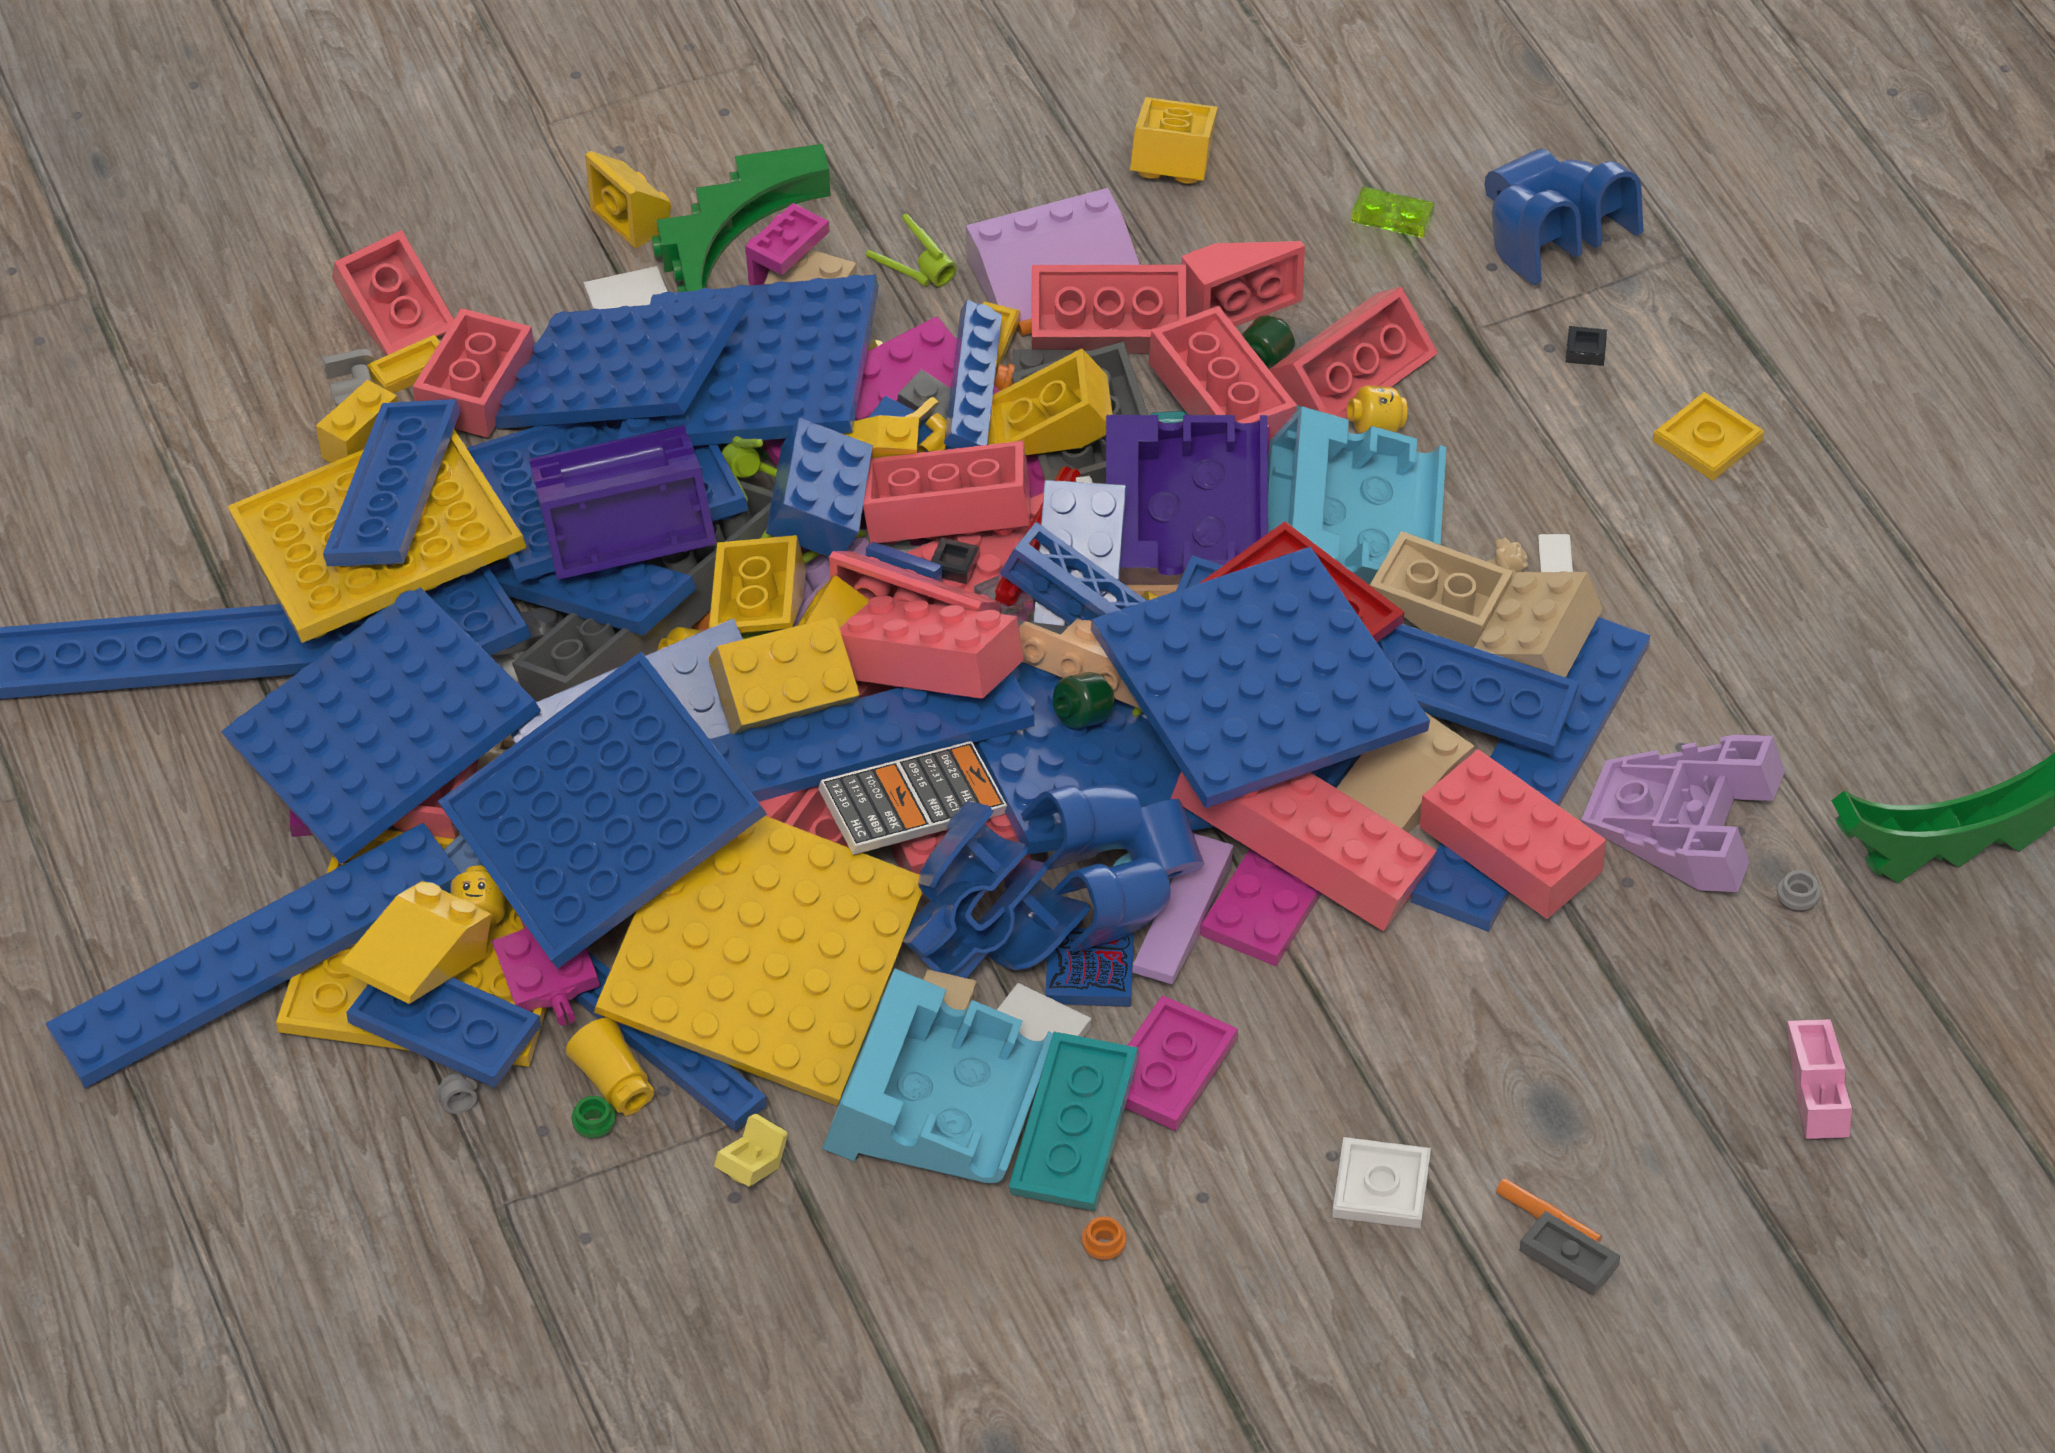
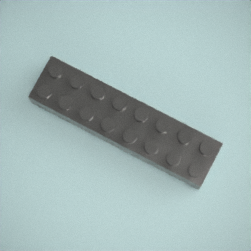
M739 481L748 498V510L738 513L729 519L712 521L716 542L760 539L767 528L773 491ZM717 544L641 561L691 575L696 586L694 592L644 636L632 633L629 629L615 628L608 623L605 625L595 622L592 618L585 619L578 617L575 613H570L512 662L521 687L536 702H539L616 669L641 651L645 656L656 652L660 641L663 638H667L669 632L676 627H692L711 610Z

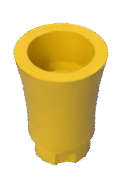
M607 1017L597 1019L582 1027L570 1039L566 1046V1056L586 1074L610 1105H613L618 1113H623L624 1116L632 1115L640 1111L644 1105L652 1100L654 1089L648 1082L647 1074L637 1062L626 1043L617 1021Z

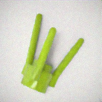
M908 214L902 215L903 221L926 248L918 258L919 272L874 251H866L867 257L917 280L923 287L928 286L930 282L937 287H942L952 280L957 271L956 263L937 247L929 235Z
M735 436L733 443L727 445L722 454L748 502L746 493L737 477L747 478L754 475L757 471H761L776 478L777 469L760 461L759 454L756 450L752 449L763 445L761 439H743Z

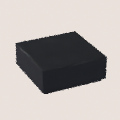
M1569 326L1565 363L1604 366L1607 329Z
M941 537L931 562L942 565V579L967 584L980 557V546Z

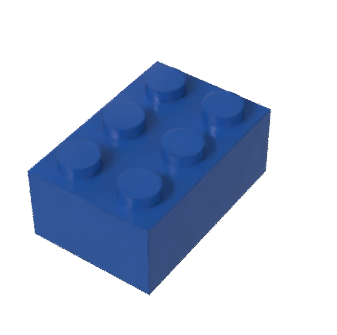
M799 417L781 446L766 534L774 537L797 535L801 547L828 557L833 551H847L859 532L873 445Z

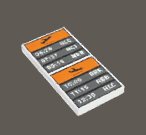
M972 741L823 779L820 781L818 788L853 855L947 830L949 820L967 801L989 805L994 810L990 818L1003 815L1007 807Z

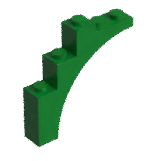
M823 144L735 156L736 171L729 172L730 183L696 187L697 203L690 204L691 215L656 220L658 235L651 236L654 258L662 259L664 273L673 272L674 281L682 282V286H677V292L697 291L706 288L708 278L721 254L740 234L761 219L789 207L792 203L799 204L831 196L829 166Z
M2055 753L2002 783L1970 795L1942 802L1922 805H1887L1858 798L1844 790L1831 800L1839 814L1835 820L1841 831L1848 838L1855 836L1864 845L1868 852L1865 860L1873 872L1878 876L1884 874L1898 884L1934 857L1940 861L1945 858L1959 868L1995 841L2000 845L2005 842L2020 852L2055 826Z

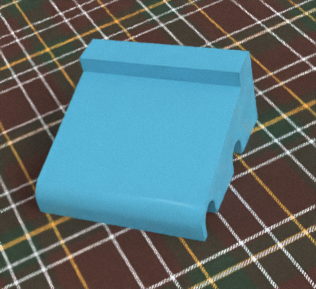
M1302 406L1269 441L1268 533L1286 521L1369 585L1401 531L1441 545L1447 447L1439 445L1433 452L1420 453L1417 452L1416 438L1371 426L1366 432L1361 434L1348 433L1349 419Z
M894 969L877 1006L822 1149L853 1162L858 1153L984 1183H997L1001 1181L1007 1171L1042 1074L1053 1033L1048 1031L1045 1038L1041 1041L1029 1040L1020 1033L1022 1020L971 1000L967 1009H953L943 1000L947 989Z

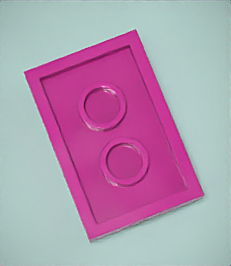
M1249 849L1202 922L1200 936L1277 967L1322 893L1257 852Z
M1162 995L1128 1044V1046L1138 1047L1140 1056L1125 1108L1176 1131L1237 1041L1238 1028Z

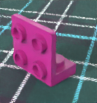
M794 203L781 214L775 216L772 222L757 236H753L745 246L749 286L764 285L770 269L783 275L830 232L829 221Z

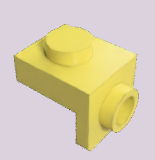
M753 1114L747 1119L743 1137L718 1151L714 1167L728 1174L734 1181L750 1187L779 1169L788 1133L758 1114Z

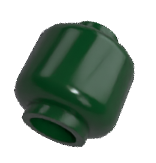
M1270 315L1259 316L1241 334L1268 369L1290 355L1295 347L1294 335L1288 323L1283 319Z
M1094 672L1079 673L1061 679L1055 686L1053 693L1055 713L1059 720L1068 728L1081 729L1103 723L1111 715L1114 706L1112 687L1103 676Z

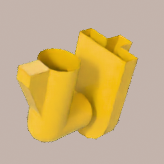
M931 397L915 412L905 417L919 418L920 425L934 412L939 405V401L935 397ZM938 412L932 415L925 423L933 432L918 445L919 453L926 450L931 452L945 449L944 439L947 420Z

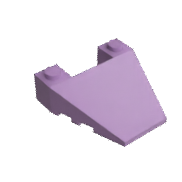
M1730 735L1720 737L1721 744L1698 748L1695 742L1682 745L1681 752L1660 756L1658 750L1606 760L1581 821L1602 837L1697 890L1738 892L1750 860L1738 827L1724 826L1734 799L1774 800L1785 772L1773 736Z

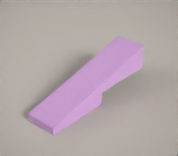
M1194 833L1204 865L1196 872L1172 879L1170 884V900L1154 918L1133 963L1132 973L1168 984L1174 983L1200 936L1202 920L1231 870L1232 844Z

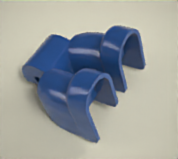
M1540 148L1489 171L1485 176L1486 196L1494 201L1492 222L1496 251L1505 264L1533 285H1537L1542 281L1540 246L1553 241L1573 257L1581 256L1582 239L1594 248L1602 245L1601 217L1604 215L1635 236L1643 233L1640 179L1635 173L1618 162L1607 161L1598 165L1587 161L1571 159L1559 162L1548 150Z
M1067 785L1040 793L1021 813L1023 821L1059 813L1064 827V840L1062 845L1044 863L1048 867L1047 870L1094 858L1099 852L1112 849H1126L1132 861L1112 867L1096 864L1071 871L1053 889L1055 895H1062L1087 888L1094 906L1093 922L1070 944L1072 952L1112 942L1140 930L1156 917L1169 902L1171 892L1169 879L1196 872L1204 865V860L1179 799L1164 800L1141 807L1134 792L1119 785H1094L1083 788Z
M970 801L965 802L947 823L948 833L930 853L920 871L918 886L931 901L913 918L903 941L933 971L967 978L986 955L1005 968L1012 970L1029 968L1048 957L1072 929L1079 924L1091 908L1084 901L1055 895L1054 890L1040 879L1046 873L1048 867L1043 862L1027 858L1023 859L1029 851L1025 844L1004 839L984 824L994 811L989 805ZM1008 875L1004 883L1006 889L1004 893L976 922L972 918L971 913L977 902L987 890L994 891Z

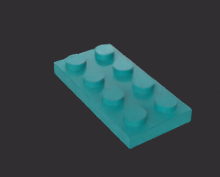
M1053 1032L1010 1180L1009 1190L1011 1195L1096 1211L1140 1056L1138 1047Z

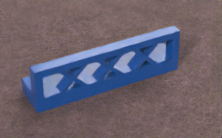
M1037 522L1017 544L999 572L1003 577L1070 624L1077 618L1092 621L1094 618L1147 601ZM1035 538L1049 548L1050 554H1042L1029 544ZM1066 566H1074L1082 572L1084 578L1074 577L1068 573ZM1099 590H1108L1115 595L1117 602H1109L1101 596Z

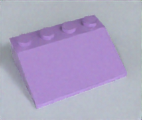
M1108 188L966 225L967 260L989 302L1020 310V321L1032 318V265H1140L1122 213Z

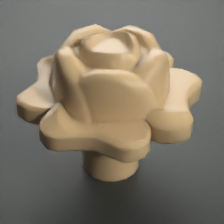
M1505 537L1495 541V557L1486 561L1513 571L1512 579L1516 572H1522L1523 569L1528 567V557L1521 544L1518 542L1510 543Z

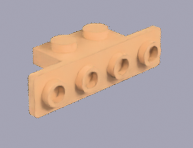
M1077 618L1061 635L1027 621L1020 625L1022 662L1062 678L1084 672L1098 673L1112 687L1115 699L1140 708L1091 632L1090 620Z

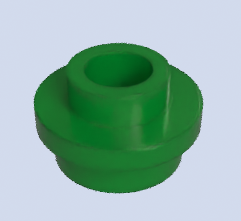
M587 1096L581 1099L571 1115L574 1130L588 1138L601 1137L610 1132L614 1127L616 1119L613 1107L604 1098L599 1096Z

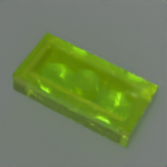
M1362 186L1352 210L1351 222L1424 238L1434 214L1435 202Z

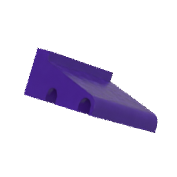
M1106 415V484L1126 485L1127 487L1120 582L1125 585H1177L1180 583L1192 555L1225 565L1268 534L1267 415H1260L1259 421L1254 423H1239L1235 421V415H1183V420L1177 423L1161 422L1158 420V415Z
M685 425L529 459L557 580L717 544L701 467L696 454H694Z

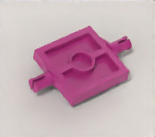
M520 918L524 929L492 940L514 1004L528 1011L540 1007L553 1006L558 1024L567 1025L563 1011H565L569 1024H571L575 1020V1014L569 1000L579 993L600 986L587 948L557 969Z

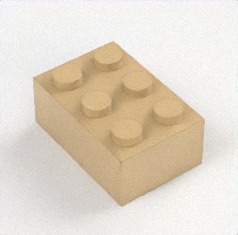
M1566 571L1516 572L1474 648L1566 677L1603 609L1588 573Z

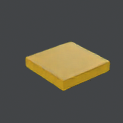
M1703 392L1655 430L1653 442L1713 481L1762 442L1764 430L1706 392Z

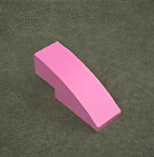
M1831 1019L1788 1021L1787 1031L1793 1078L1806 1139L1850 1137L1852 1107L1845 1087L1846 1069Z

